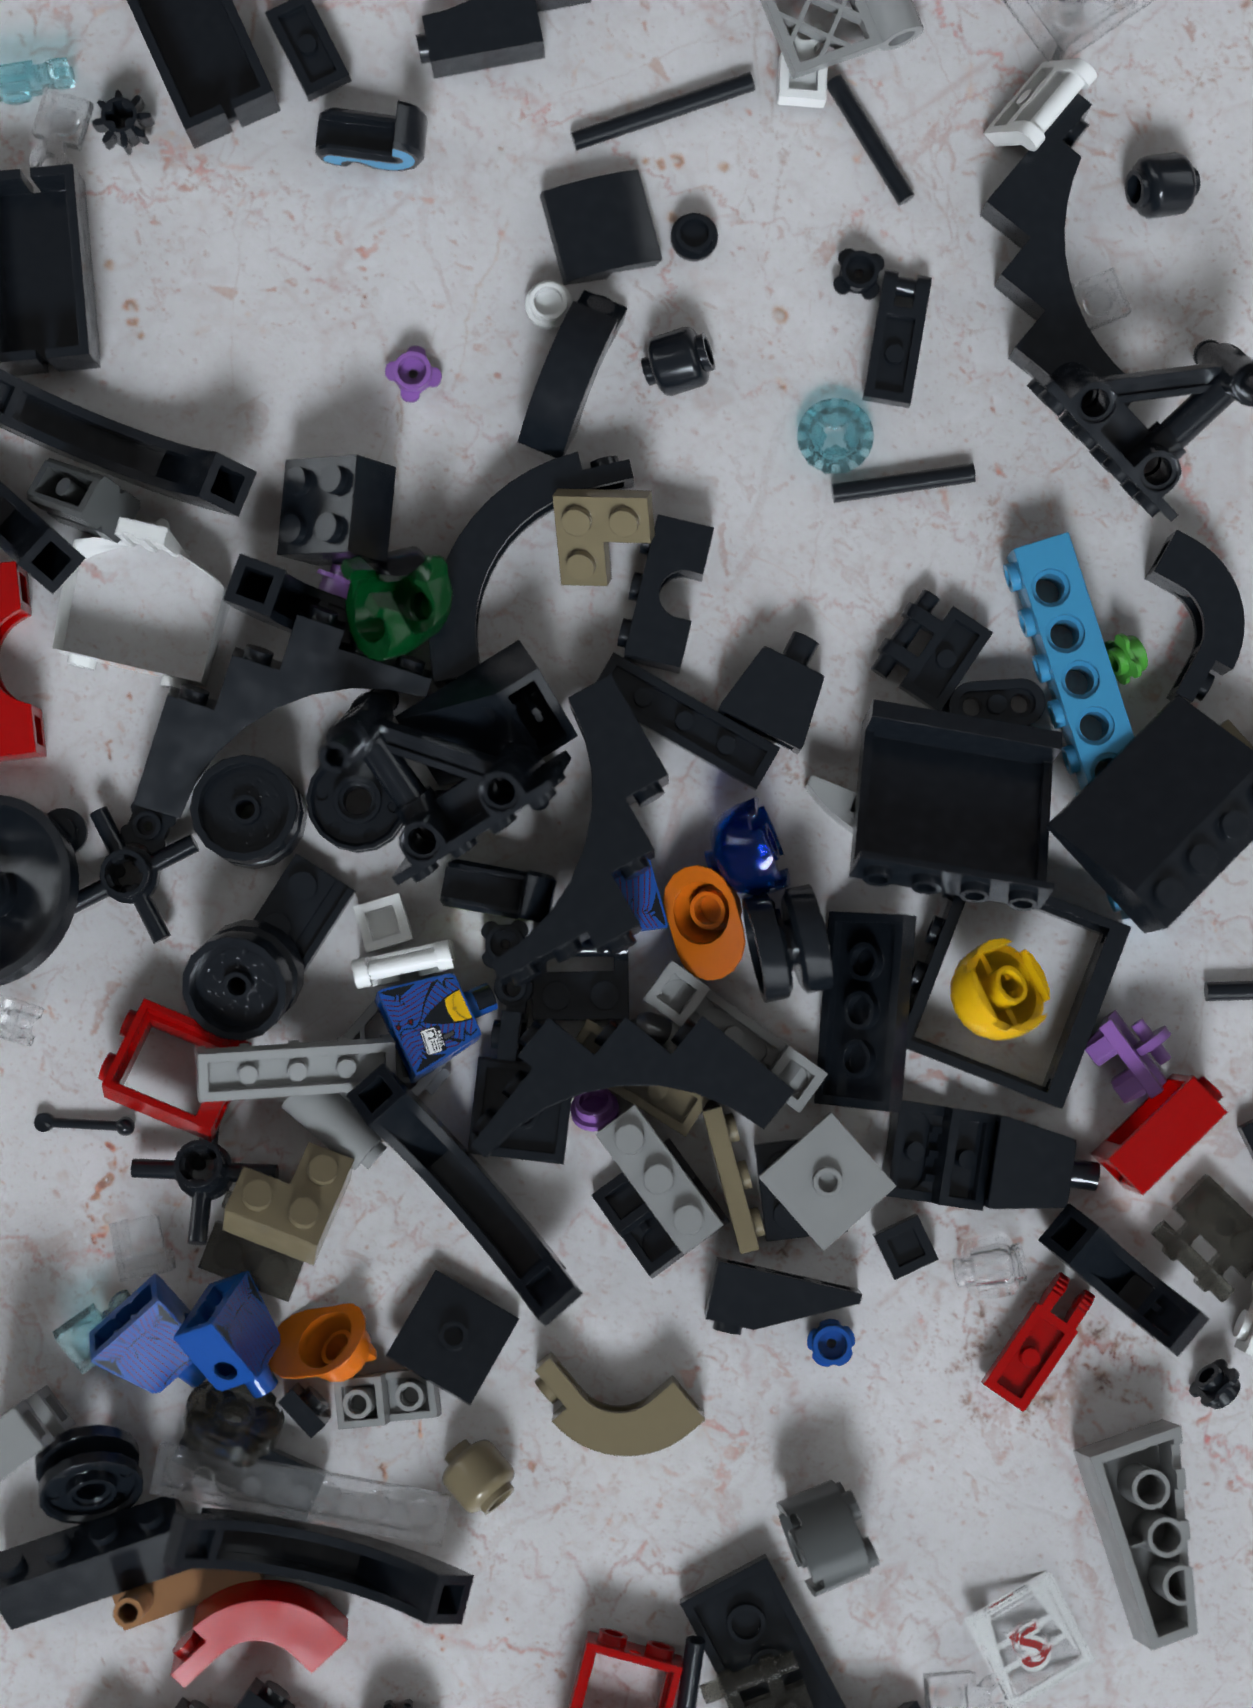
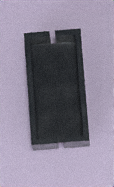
M127 0L194 149L233 132L230 125L233 121L239 120L243 128L281 111L274 91L232 0Z
M73 164L30 168V177L41 191L34 193L33 186L20 169L0 171V369L14 376L49 373L48 363H51L58 372L101 368L85 181Z

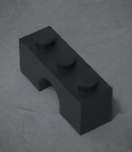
M658 514L654 527L655 536L652 542L641 543L639 553L648 555L644 573L634 572L628 600L636 601L632 620L623 618L617 646L625 648L624 658L630 662L680 673L692 621L669 614L661 605L659 595L662 588L668 582L677 578H688L702 582L714 527Z

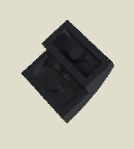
M638 169L568 183L542 191L540 194L563 285L607 279L613 272L653 267L662 260Z
M902 1100V1112L891 1113L883 1171L896 1187L886 1196L983 1211L997 1115Z
M671 1139L665 1140L664 1143L725 1226L730 1220ZM623 1172L591 1195L652 1279L684 1256Z

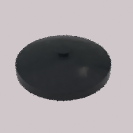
M0 795L1 986L29 974L54 952L71 924L79 894V870L76 855L70 840L60 825L41 809L23 800Z

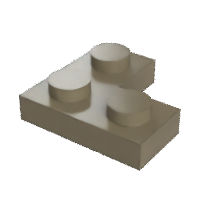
M557 489L553 495L561 585L608 586L612 579L609 542L651 543L655 536L652 490Z

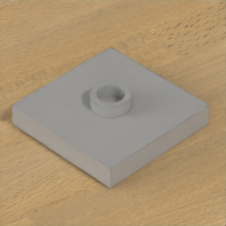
M829 1112L758 1175V1178L823 1251L896 1187L893 1181L832 1112Z

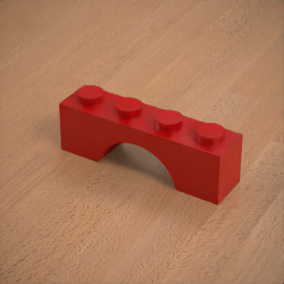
M15 561L0 563L1 649L8 633L18 623L32 616L28 574ZM0 675V762L47 757L42 709L16 699L8 691Z

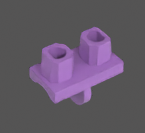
M1114 1010L1103 1018L1099 1029L1089 1038L1085 1051L1098 1066H1101L1117 1054L1121 1057L1128 1068L1112 1078L1111 1084L1124 1103L1142 1097L1146 1093L1152 1099L1163 1092L1164 1088L1162 1085L1167 1082V1079L1148 1053H1151L1160 1066L1170 1060L1171 1056L1162 1043L1170 1037L1171 1033L1166 1026H1162L1152 1032L1143 1018H1141L1131 1026L1140 1038V1041H1138L1118 1012Z

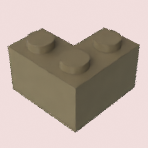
M308 1142L290 1184L243 1167L224 1209L223 1231L314 1266L349 1185L354 1159Z

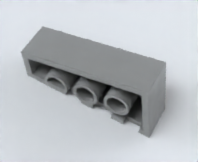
M1163 1419L1073 1450L1133 1639L1151 1650L1198 1634L1193 1568L1189 1566L1187 1540H1190L1189 1520L1185 1519L1183 1489H1186L1185 1469L1181 1467L1180 1444H1183L1181 1425Z

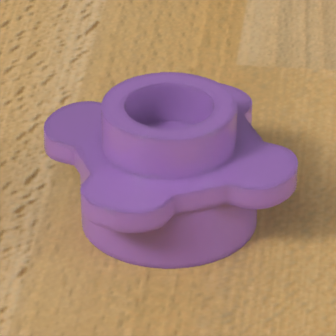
M411 346L406 353L400 355L396 361L389 362L385 368L387 379L395 381L401 390V398L409 403L418 401L420 393L429 387H437L442 380L441 371L430 365L426 358L425 349L420 346ZM412 370H416L418 372V376L416 378H410L409 372Z
M332 564L329 572L318 569L317 573L322 576L318 589L346 599L350 580H346L342 574L341 566Z

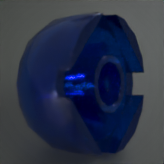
M757 796L730 807L716 819L710 832L712 849L704 851L707 866L723 876L732 890L745 896L771 894L788 888L791 885L788 868L780 871L778 869L776 861L780 860L781 855H784L782 846L765 807L758 808L759 798Z

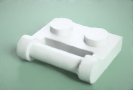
M1080 58L1042 62L983 134L995 147L1022 145L1030 151H1036L1045 141L1044 133L1081 89H1088L1096 80V71L1089 63Z
M446 939L391 953L354 959L351 963L356 986L360 989L401 981L399 975L418 971L419 977L445 972L448 969L454 968L453 960L457 958L453 941Z

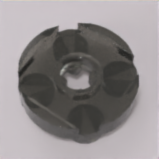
M209 1381L201 1383L191 1392L187 1400L183 1418L185 1427L183 1437L185 1443L189 1447L199 1449L211 1457L230 1461L236 1467L249 1468L257 1463L258 1457L264 1456L273 1450L280 1439L284 1423L283 1409L280 1412L275 1406L276 1396L270 1392L263 1397L253 1398L245 1384L220 1391L210 1386L211 1383ZM234 1415L240 1417L241 1422H232L227 1419H231Z

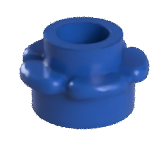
M823 1320L819 1323L817 1329L813 1328L807 1338V1346L813 1352V1360L824 1367H830L831 1365L842 1366L853 1355L852 1346L855 1345L854 1333L848 1326L840 1325L838 1320ZM829 1339L836 1341V1345L833 1348L827 1346Z

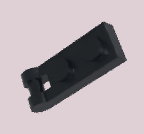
M884 270L862 400L904 408L910 407L932 277L917 275L916 279L899 277L898 271ZM895 296L912 298V308L895 306Z

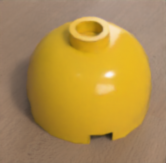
M1005 938L990 939L968 953L958 962L950 981V998L955 1013L962 1023L975 1035L996 1041L1016 1038L1034 1030L1045 1021L1047 1013L1042 1015L1044 1002L1050 1000V988L1045 973L1035 957L1026 949L1018 952L1013 947L1008 946L1007 944L1012 941Z

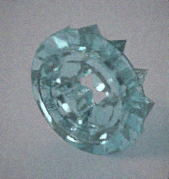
M829 398L819 401L805 412L800 421L797 433L798 449L808 465L822 471L825 475L831 473L846 474L862 465L871 451L874 439L871 421L861 407L849 400ZM848 423L849 426L846 429L843 441L849 452L837 444L831 448L827 447L822 451L821 449L827 438L826 433L823 431L824 427H829L835 431L839 427L843 428Z

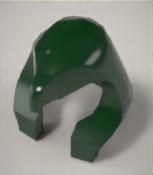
M438 554L427 555L425 557L426 561L410 574L403 576L378 574L360 556L344 559L340 570L346 580H350L346 598L349 628L357 647L369 659L383 661L407 654L442 629L451 611L453 590L444 557Z

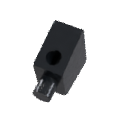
M793 631L782 654L764 646L724 698L718 712L748 730L798 754L804 745L825 677L808 667L819 643L802 633Z
M995 1114L997 1118L984 1199L985 1207L991 1209L1067 1208L1070 1188L1089 1191L1097 1190L1100 1179V1163L1075 1159L1076 1139L1005 1115Z

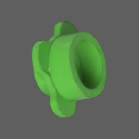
M1123 633L1115 635V641L1108 640L1104 642L1114 675L1122 685L1130 683V677H1140L1142 671L1146 670L1148 657L1143 644L1138 638L1133 635L1126 636Z

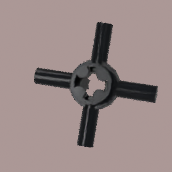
M107 806L95 810L90 814V817L109 855L101 864L100 880L79 890L75 913L110 896L118 902L135 905L153 944L167 939L171 934L152 895L159 885L161 870L200 851L194 837L190 834L150 854L142 848L126 846ZM132 858L133 865L138 867L139 873H143L142 881L140 884L135 883L133 886H122L118 878H122L126 874V868L123 864L130 862Z
M219 1128L212 1142L199 1137V1140H193L183 1145L177 1152L175 1160L133 1159L131 1163L132 1178L176 1180L181 1190L192 1198L187 1243L191 1245H207L211 1201L223 1196L229 1190L232 1183L238 1181L243 1167L279 1179L278 1165L234 1163L229 1153L218 1144ZM205 1160H213L214 1166L212 1171L214 1174L206 1181L204 1178H193V1170L203 1171L206 1168Z

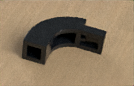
M586 290L583 291L577 302L573 301L558 330L539 375L522 424L518 443L554 458L565 455L577 433L587 398L599 368L624 322L627 307L613 302L608 297L596 295Z
M1176 530L1166 539L1145 579L1177 597L1187 608L1194 626L1192 651L1166 699L1171 701L1175 696L1180 695L1186 701L1192 703L1194 699L1202 701L1211 688L1215 676L1209 673L1210 670L1224 675L1234 669L1244 638V608L1237 585L1224 563L1205 545Z
M1070 1203L1038 1239L1040 1243L1109 1303L1177 1357L1209 1321V1318L1202 1311L1149 1271L1099 1225Z

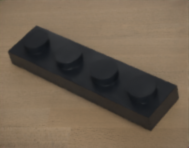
M613 652L597 681L610 674L612 675L640 725L756 791L780 747Z

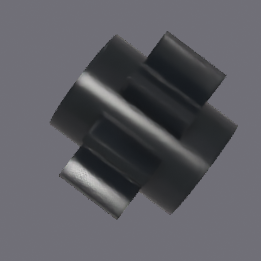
M116 90L115 98L107 102L98 100L101 118L93 120L92 125L96 132L105 133L102 142L108 150L118 144L124 148L127 155H131L132 147L140 142L146 145L150 143L145 135V127L154 125L155 121L151 113L142 112L145 104L141 96L137 95L130 101L123 97L120 90ZM129 117L125 120L124 128H117L122 125V118Z

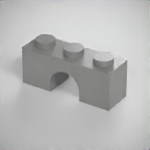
M636 1105L595 1134L683 1255L724 1226V1223L681 1168L663 1140Z
M48 1385L0 1417V1482L55 1440L53 1437L67 1431L76 1424Z

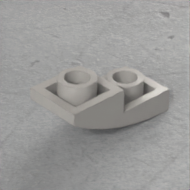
M408 1369L356 1375L344 1382H333L338 1429L382 1426L392 1421L436 1418L442 1414L439 1388Z

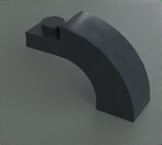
M241 553L239 554L223 598L224 602L251 617L289 633L292 632L299 607L309 610L311 605H319L339 614L337 620L346 623L341 641L350 644L353 636L350 632L347 618L346 599L306 584L289 575L287 570Z

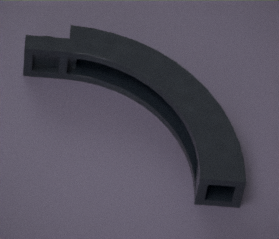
M0 369V428L78 463L147 490L201 508L239 517L256 476V471L216 451L179 444L116 422L55 396Z
M578 452L552 459L530 469L509 482L492 496L472 517L457 538L446 559L448 576L453 590L451 611L442 629L429 638L430 661L434 683L437 688L447 685L481 663L478 646L479 616L490 577L511 544L537 520L554 511L553 495L556 490H623L634 487V476L629 459L619 461L618 456L602 457L590 462L591 468L582 470Z
M0 481V547L28 574L54 594L86 558Z
M384 1063L346 1095L366 1124L407 1162L466 1227L543 1325L547 1326L583 1294L566 1272V1267L505 1192L471 1154L467 1153L468 1150L436 1115Z
M202 1508L201 1513L175 1512L162 1560L163 1563L174 1569L247 1571L306 1581L378 1602L425 1624H462L474 1575L438 1559L362 1534L293 1518L218 1508Z

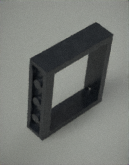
M942 893V897L948 899L942 918L934 915L927 930L924 942L931 944L926 960L925 962L917 960L912 970L911 989H914L910 999L906 1049L1050 1106L1063 1109L1131 926L1051 895L1041 909H1035L1099 934L1042 1086L915 1037L966 903L958 895Z

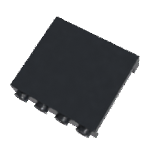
M874 699L862 722L849 877L863 879L865 883L878 887L890 884L911 887L913 891L925 895L937 894L939 892L958 895L964 901L981 903L987 900L1006 903L1010 908L1019 911L1041 909L1055 890V883L1047 882L1049 830L1045 826L1050 822L1052 767L1054 760L1062 750L1063 732Z

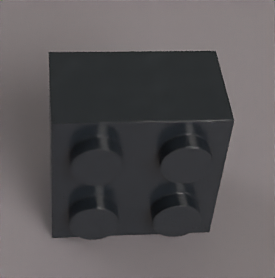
M357 454L286 460L277 555L316 566L342 565L344 559L360 556L368 564L387 563L396 467Z

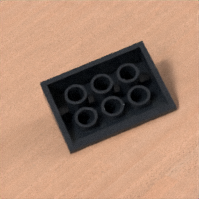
M1177 695L1045 827L1143 933L1167 929L1253 841V750L1180 695Z

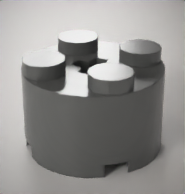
M829 1480L776 1502L777 1508L783 1513L779 1515V1520L797 1567H808L811 1578L804 1581L814 1597L870 1574L871 1568L879 1565L872 1542L869 1537H862L855 1521L862 1518L858 1503L851 1490L845 1492L841 1482L835 1483L833 1480Z

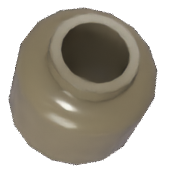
M463 1440L444 1458L449 1465L444 1471L442 1482L468 1513H475L481 1510L485 1515L491 1513L515 1489L511 1485L515 1476L513 1467L489 1440H480L473 1444Z

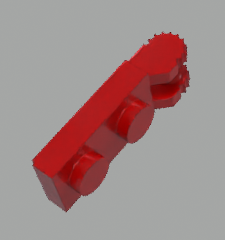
M1062 1272L1056 1274L1043 1292L1039 1303L1034 1302L981 1381L982 1384L1022 1412L1027 1409L1079 1332L1076 1328L1095 1298V1295L1085 1289L1075 1297L1064 1320L1051 1313L1059 1298L1065 1293L1070 1280Z

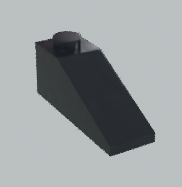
M717 1257L704 1314L707 1320L714 1321L713 1329L729 1334L741 1335L742 1328L756 1330L860 1304L862 1293L858 1288Z

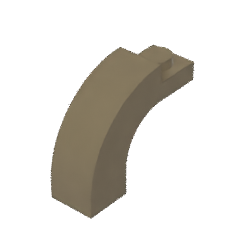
M552 1352L536 1364L535 1372L540 1377L535 1380V1384L552 1404L558 1399L563 1404L553 1413L552 1422L570 1439L593 1451L615 1456L646 1455L675 1444L705 1421L703 1410L673 1375L641 1401L629 1405H609L594 1399L586 1393Z

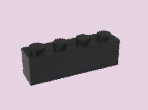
M174 1492L1 1551L0 1613L9 1628L13 1630L189 1570L174 1569L162 1562L175 1512L186 1513L176 1493Z

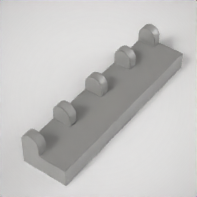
M391 1034L369 1039L348 1040L347 1037H338L336 1041L300 1043L299 1040H289L288 1044L250 1046V1043H241L239 1047L206 1049L205 1046H195L194 1048L197 1070V1097L199 1102L348 1093L382 1063L396 1075L395 1041Z

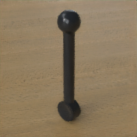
M45 1112L38 1114L34 1119V1126L40 1132L50 1131L54 1127L117 1131L122 1136H129L135 1128L133 1120L129 1117H122L118 1121L54 1118L52 1114Z

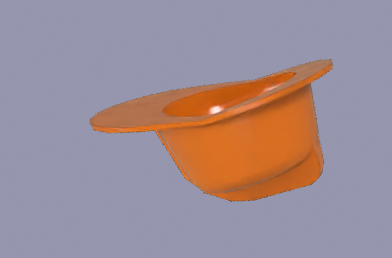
M701 865L682 868L672 875L665 887L663 897L664 911L677 954L684 968L693 976L707 981L722 979L735 970L742 959L746 944L744 927L741 920L742 907L740 897L735 889L726 882L725 878L714 869Z
M345 1303L304 1310L293 1314L283 1321L277 1328L280 1333L281 1342L269 1360L268 1365L271 1371L281 1378L299 1379L317 1376L330 1382H344L355 1376L366 1362L375 1360L377 1358V1351L371 1344V1338L366 1329V1317L362 1309L353 1303Z

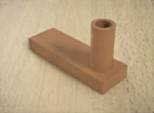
M189 1569L113 1595L112 1598L115 1604L113 1618L125 1631L200 1604L206 1598L226 1587L252 1580H263L265 1575L235 1570Z

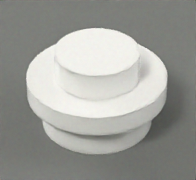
M555 281L537 283L529 290L525 299V309L528 318L533 324L543 329L560 327L572 304V298L567 288Z

